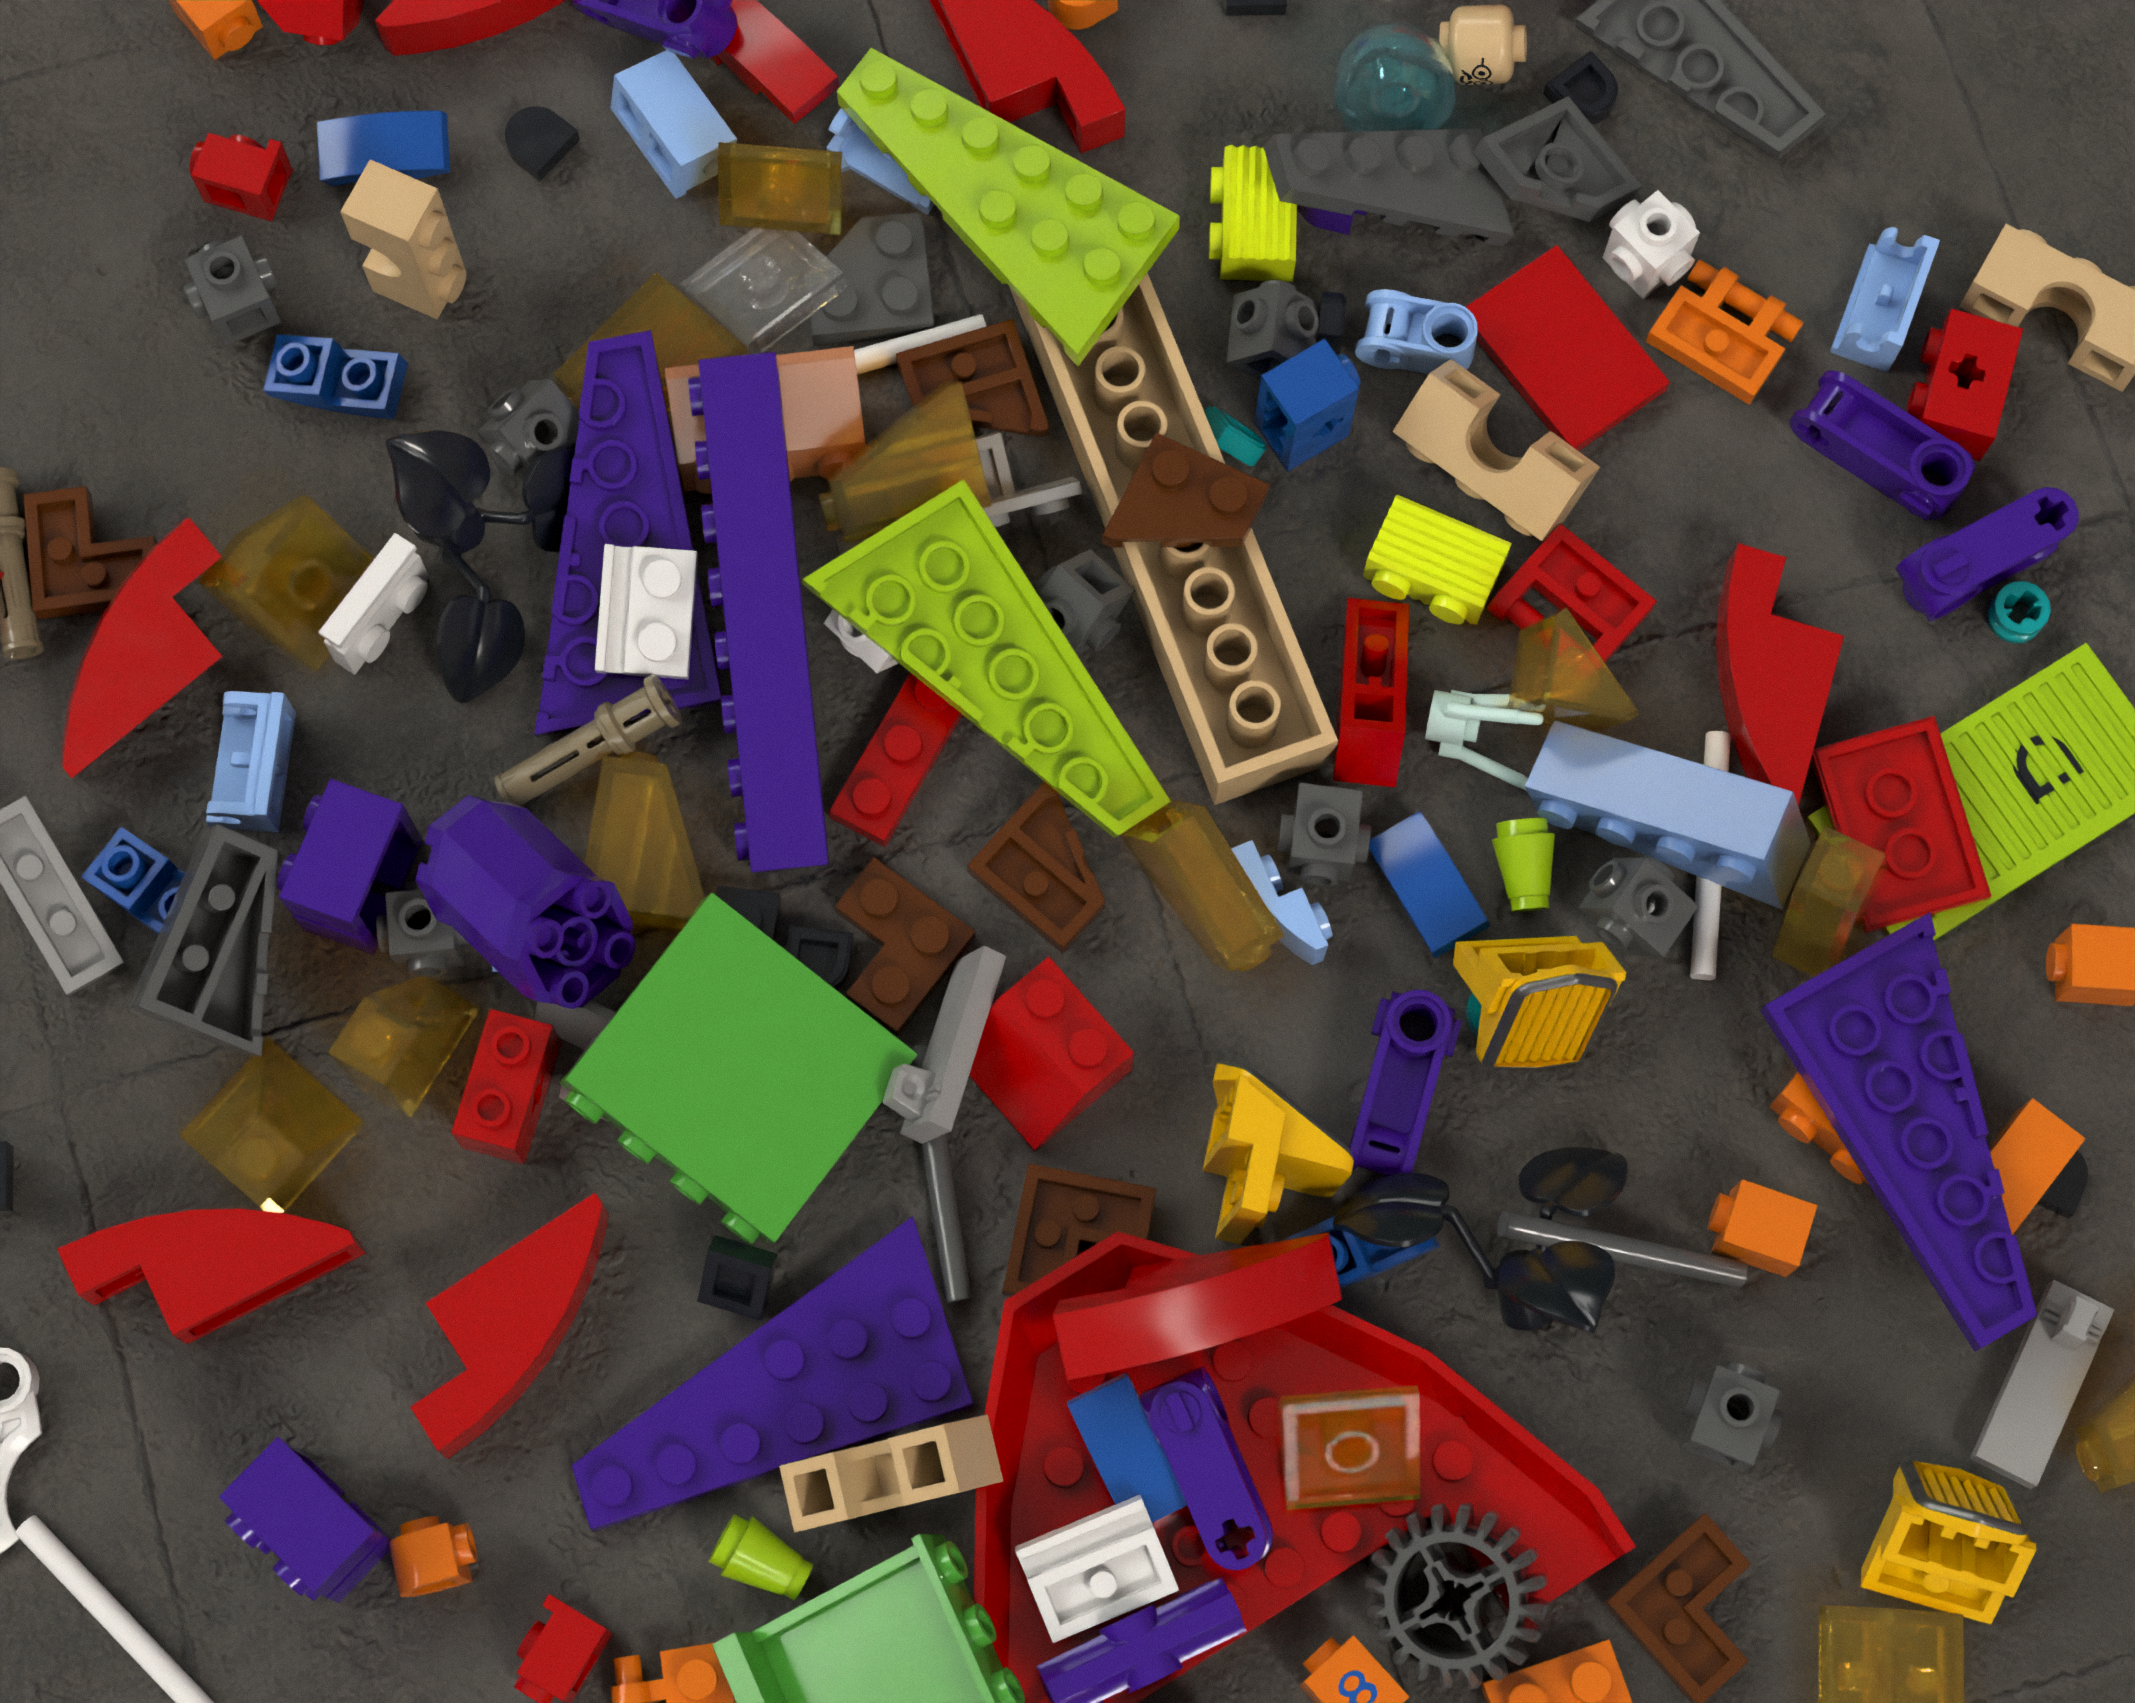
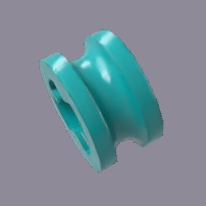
M2014 581L2005 585L1990 603L1987 612L1988 624L1993 633L2001 640L2012 644L2025 643L2032 640L2047 623L2051 612L2050 601L2045 592L2037 585L2027 581ZM2017 601L2023 602L2029 607L2025 615L2033 616V619L2026 617L2020 624L2015 623L2008 618L2012 609H2005L2004 605L2013 607Z

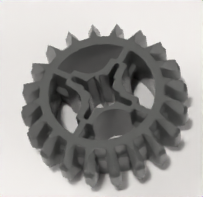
M1439 1503L1432 1507V1527L1418 1511L1410 1514L1406 1521L1411 1536L1397 1527L1391 1529L1385 1536L1388 1544L1396 1553L1379 1549L1372 1556L1371 1561L1376 1567L1388 1575H1371L1365 1581V1588L1367 1590L1384 1595L1383 1600L1373 1602L1366 1608L1368 1617L1381 1618L1387 1616L1389 1621L1388 1625L1376 1633L1377 1641L1380 1644L1387 1643L1396 1636L1402 1646L1394 1653L1392 1661L1399 1666L1411 1655L1417 1657L1420 1661L1415 1669L1414 1677L1420 1681H1424L1429 1676L1434 1666L1439 1667V1681L1441 1687L1445 1689H1451L1458 1677V1669L1462 1670L1464 1680L1470 1689L1478 1688L1482 1684V1665L1496 1681L1503 1679L1508 1673L1507 1664L1503 1656L1518 1665H1521L1529 1656L1525 1646L1518 1638L1536 1643L1543 1634V1630L1538 1624L1526 1618V1616H1545L1549 1611V1602L1541 1598L1529 1596V1592L1540 1590L1548 1584L1547 1575L1544 1573L1526 1575L1524 1567L1529 1566L1539 1557V1553L1536 1548L1532 1547L1517 1555L1511 1545L1520 1538L1522 1530L1515 1525L1507 1530L1502 1537L1495 1534L1493 1531L1499 1522V1513L1493 1510L1486 1513L1479 1526L1474 1525V1508L1471 1503H1463L1459 1506L1455 1523H1452L1450 1512L1444 1503ZM1456 1542L1469 1545L1487 1555L1494 1564L1490 1563L1478 1569L1467 1568L1459 1563L1452 1551L1445 1553L1440 1543ZM1420 1551L1428 1565L1423 1571L1429 1582V1594L1420 1604L1409 1609L1406 1597V1579L1410 1565ZM1449 1580L1454 1581L1455 1588L1461 1583L1468 1588L1480 1581L1483 1582L1470 1594L1471 1597L1463 1604L1465 1611L1459 1610V1603L1454 1607L1446 1603L1436 1609H1431L1444 1597L1443 1594L1451 1587ZM1506 1582L1509 1593L1508 1618L1499 1637L1493 1639L1486 1627L1490 1619L1484 1607V1600L1487 1593L1499 1584ZM1434 1623H1446L1456 1630L1462 1641L1469 1639L1473 1648H1457L1440 1643L1424 1632L1421 1627L1424 1628Z

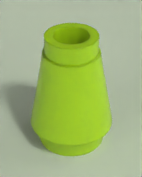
M1526 818L1496 823L1497 838L1491 841L1506 893L1510 900L1511 912L1549 909L1548 896H1550L1555 834L1548 833L1547 819Z
M733 1514L708 1560L711 1564L722 1569L720 1573L722 1577L781 1596L785 1595L792 1600H795L801 1592L814 1565L803 1559V1556L781 1540L754 1516H751L747 1521L736 1514Z

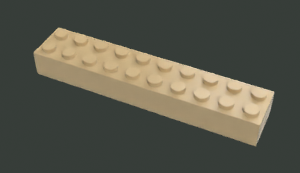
M1148 272L1079 366L1064 352V345L1047 327L1042 328L1028 313V306L1009 286L1105 529L1156 432L1225 464ZM1252 528L1242 547H1210L1204 543H1194L1188 547H1161V542H1123L1122 548H1113L1125 581L1136 590L1132 595L1133 601L1214 805L1333 763L1338 739Z

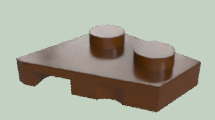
M1013 319L896 353V363L914 418L1034 437L1049 435L1050 427Z
M1156 432L1102 535V544L1110 548H1122L1123 542H1161V547H1188L1194 543H1204L1210 547H1242L1269 494L1270 484Z
M1045 781L967 865V873L1062 954L1105 908V899L1094 873L1089 869L1084 857V849L1075 829L1070 824L1060 800V794Z

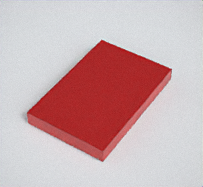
M1558 245L1466 306L1473 313L1477 321L1478 333L1476 341L1548 430L1578 451L1667 391L1670 381Z
M1935 715L1813 750L1811 757L1812 766L1865 934L1916 920L1929 912L1932 916L1983 902L1992 897Z

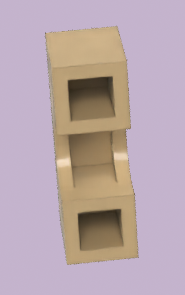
M370 159L340 211L351 239L372 248L362 265L373 292L438 319L446 303H454L460 296L467 275L438 188Z
M2005 224L1959 307L1973 315L2016 327L2020 325L2025 315L2033 309L2052 307L2063 311L2074 321L2078 330V344L2067 364L2123 392L2135 375V286H2126L2103 274L2101 269L2089 260L2072 258L2047 245V242L2040 235L2032 231L2018 230Z
M1453 359L1448 360L1429 373L1392 432L1406 441L1407 449L1415 457L1427 463H1436L1455 477L1457 486L1464 493L1479 500L1485 499L1504 513L1505 520L1513 529L1527 536H1535L1543 541L1560 523L1562 524L1600 467L1551 431L1532 444L1523 457H1511L1500 452L1489 438L1487 418L1501 394Z
M988 1414L779 1466L794 1533L1003 1482Z

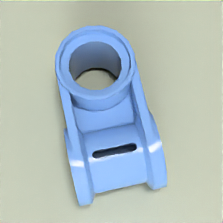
M1388 289L1374 290L1368 294L1365 307L1370 313L1365 336L1357 342L1355 349L1356 357L1362 362L1383 369H1403L1429 374L1450 359H1453L1466 370L1470 367L1474 358L1478 332L1477 321L1473 313L1465 306L1457 303H1446L1414 297L1404 292ZM1387 325H1391L1389 334H1385ZM1442 334H1451L1458 337L1462 343L1455 347H1444L1439 345L1434 338Z

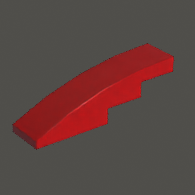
M732 0L731 7L737 16L735 35L727 48L718 55L709 58L717 66L723 62L755 95L761 91L793 124L797 123L839 88L838 75L757 0Z

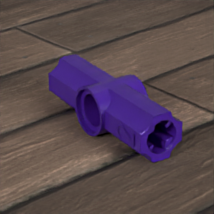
M1221 1577L1179 1595L1177 1599L1158 1608L1152 1604L1099 1630L1100 1636L1035 1667L1051 1703L1104 1702L1103 1700L1125 1689L1129 1694L1183 1668L1181 1662L1247 1630L1236 1602Z

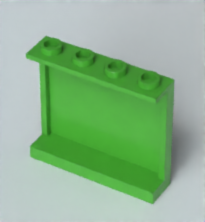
M710 893L703 898L689 916L685 926L572 1070L559 1083L570 1091L564 1101L572 1109L593 1124H596L601 1117L609 1121L623 1132L617 1139V1142L625 1150L647 1165L654 1157L674 1172V1175L669 1180L673 1187L698 1205L705 1198H708L726 1212V1215L720 1222L737 1237L749 1245H753L757 1238L761 1239L764 1243H775L883 1101L893 1069L902 1064L910 1065L918 1054L718 896Z
M918 1534L911 1538L914 1545L752 1632H734L712 1644L736 1703H1025V1696L1017 1677L1009 1668H1003L992 1643L996 1641V1631L990 1616L980 1604H974L964 1582V1579L968 1577V1569L961 1552L952 1541H946L943 1534Z

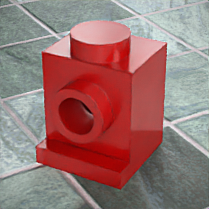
M208 133L205 142L199 141L195 145L189 163L190 175L204 202L270 222L274 218L293 171L282 142L270 139L266 149H264L255 140L237 134L231 135L230 138H225Z
M548 1594L542 1606L553 1612L546 1624L537 1620L521 1642L516 1656L524 1661L516 1672L520 1676L513 1687L538 1703H551L554 1697L565 1703H572L614 1633Z

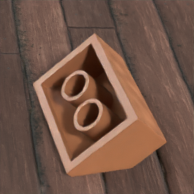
M854 346L776 355L779 368L790 482L794 478L819 475L827 479H841L852 475L855 471L868 470ZM699 364L665 368L676 452L684 492L697 490L701 493L712 494L711 479L699 480L696 463L695 441L706 440L704 415L692 416L688 378L700 377Z

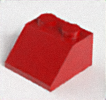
M1048 956L1000 996L991 1006L969 1078L1035 1152L1132 1070L1134 1052Z

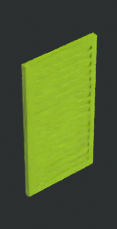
M2087 643L1940 733L1992 897L1983 902L1932 915L1936 933L1933 940H1937L2135 814V708ZM2039 735L2045 745L2035 746L2030 738ZM2052 737L2066 745L2084 770L2083 773L2078 774ZM2022 744L2028 751L2026 757L2027 768L2038 785L2041 787L2050 782L2055 789L2048 795L2046 794L2038 799L2040 803L2037 805L2023 787L2013 769L2014 765L2018 771L2016 762L2017 752ZM2066 772L2071 780L2062 784L2058 776ZM1824 806L1809 815L1806 821L1847 878L1846 869L1826 807ZM1913 921L1886 927L1883 931L1888 936Z

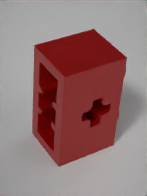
M1951 308L1940 329L1930 327L1927 332L1919 358L1920 363L1928 365L1924 383L1915 382L1905 412L1949 440L1958 443L1963 449L1972 454L1973 460L1980 462L1996 438L2023 328ZM1958 380L1962 381L1961 387L1957 386Z
M493 1009L489 1010L451 1134L462 1149L525 1165L562 1045V1041L553 1025Z

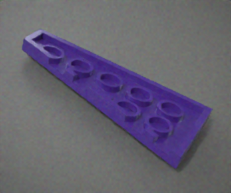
M651 330L590 341L588 344L578 416L577 441L570 474L571 484L568 506L564 517L551 610L552 621L549 643L543 668L539 713L537 712L534 733L536 737L577 730L595 719L594 712L600 704L605 701L615 704L644 687V679L646 678L644 676L617 673L604 674L596 673L595 671L604 545L612 544L621 547L638 546L694 551ZM698 569L689 680L659 678L671 694L679 710L719 703L722 696ZM645 709L630 719L638 718L650 710Z
M1929 912L1769 1002L1760 1012L1974 1352L2036 1317L2037 1312L2016 1236L2012 1235L2001 1196L2005 1193L1999 1169H1994L1986 1139V1135L1989 1134L1964 1037L1963 1034L1958 1033L1948 996L1951 993L1946 970L1945 968L1941 969L1933 940L1936 933Z
M913 1216L572 1464L590 1530L593 1532L780 1471L779 1466L841 1451L974 1407Z

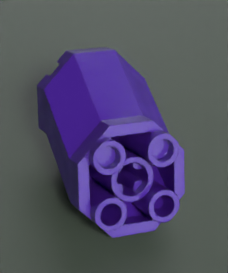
M467 795L429 825L425 844L432 846L428 865L422 862L419 864L416 882L435 919L452 926L523 996L538 1002L556 1004L564 1008H583L620 976L621 969L632 961L636 948L635 939L630 934L633 921L614 882L598 877L527 808L513 803L490 801L485 798Z

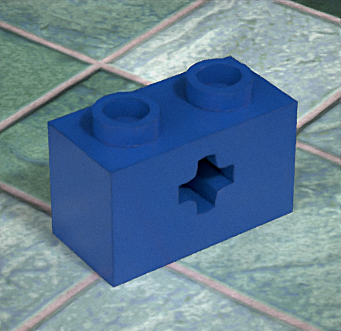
M1326 339L1321 340L1261 375L1254 424L1287 472L1345 439L1350 433L1359 392L1360 378L1350 359L1343 353L1336 355Z

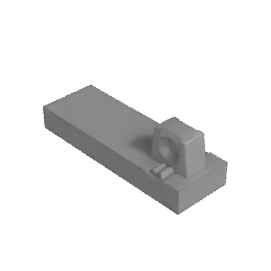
M24 796L0 810V883L64 992L70 996L127 963L30 798Z
M983 946L956 960L922 1067L918 1068L902 1064L894 1068L885 1091L883 1104L905 1117L900 1134L923 1144L952 1131L1007 956L987 946Z
M2056 1280L2046 1285L2036 1308L2037 1316L2030 1321L1970 1456L1971 1460L2029 1489L2037 1487L2115 1309Z

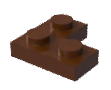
M86 486L23 494L32 607L38 619L105 611L123 581L158 542L153 535L96 543L92 494Z
M873 857L835 905V911L838 915L882 946L878 954L847 991V999L898 1037L949 973L956 960L960 959L976 938L975 931L875 857Z
M1028 1163L1002 1294L1011 1297L1077 1256L1079 1244L1094 1246L1117 1231L1147 1239L1157 1188Z
M1706 1513L1699 1516L1603 1603L1690 1703H1704L1749 1662L1703 1610L1708 1603L1751 1565Z

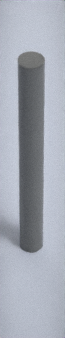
M918 1045L910 1048L918 1054L910 1064L911 1066L922 1067L928 1045ZM944 1134L923 1143L922 1150L947 1304H961L972 1301L973 1298L947 1135Z
M1504 1210L1497 1224V1233L1500 1237L1547 1247L1562 1241L1585 1242L1606 1250L1612 1259L1617 1262L1729 1286L1742 1287L1748 1275L1747 1264L1742 1261Z

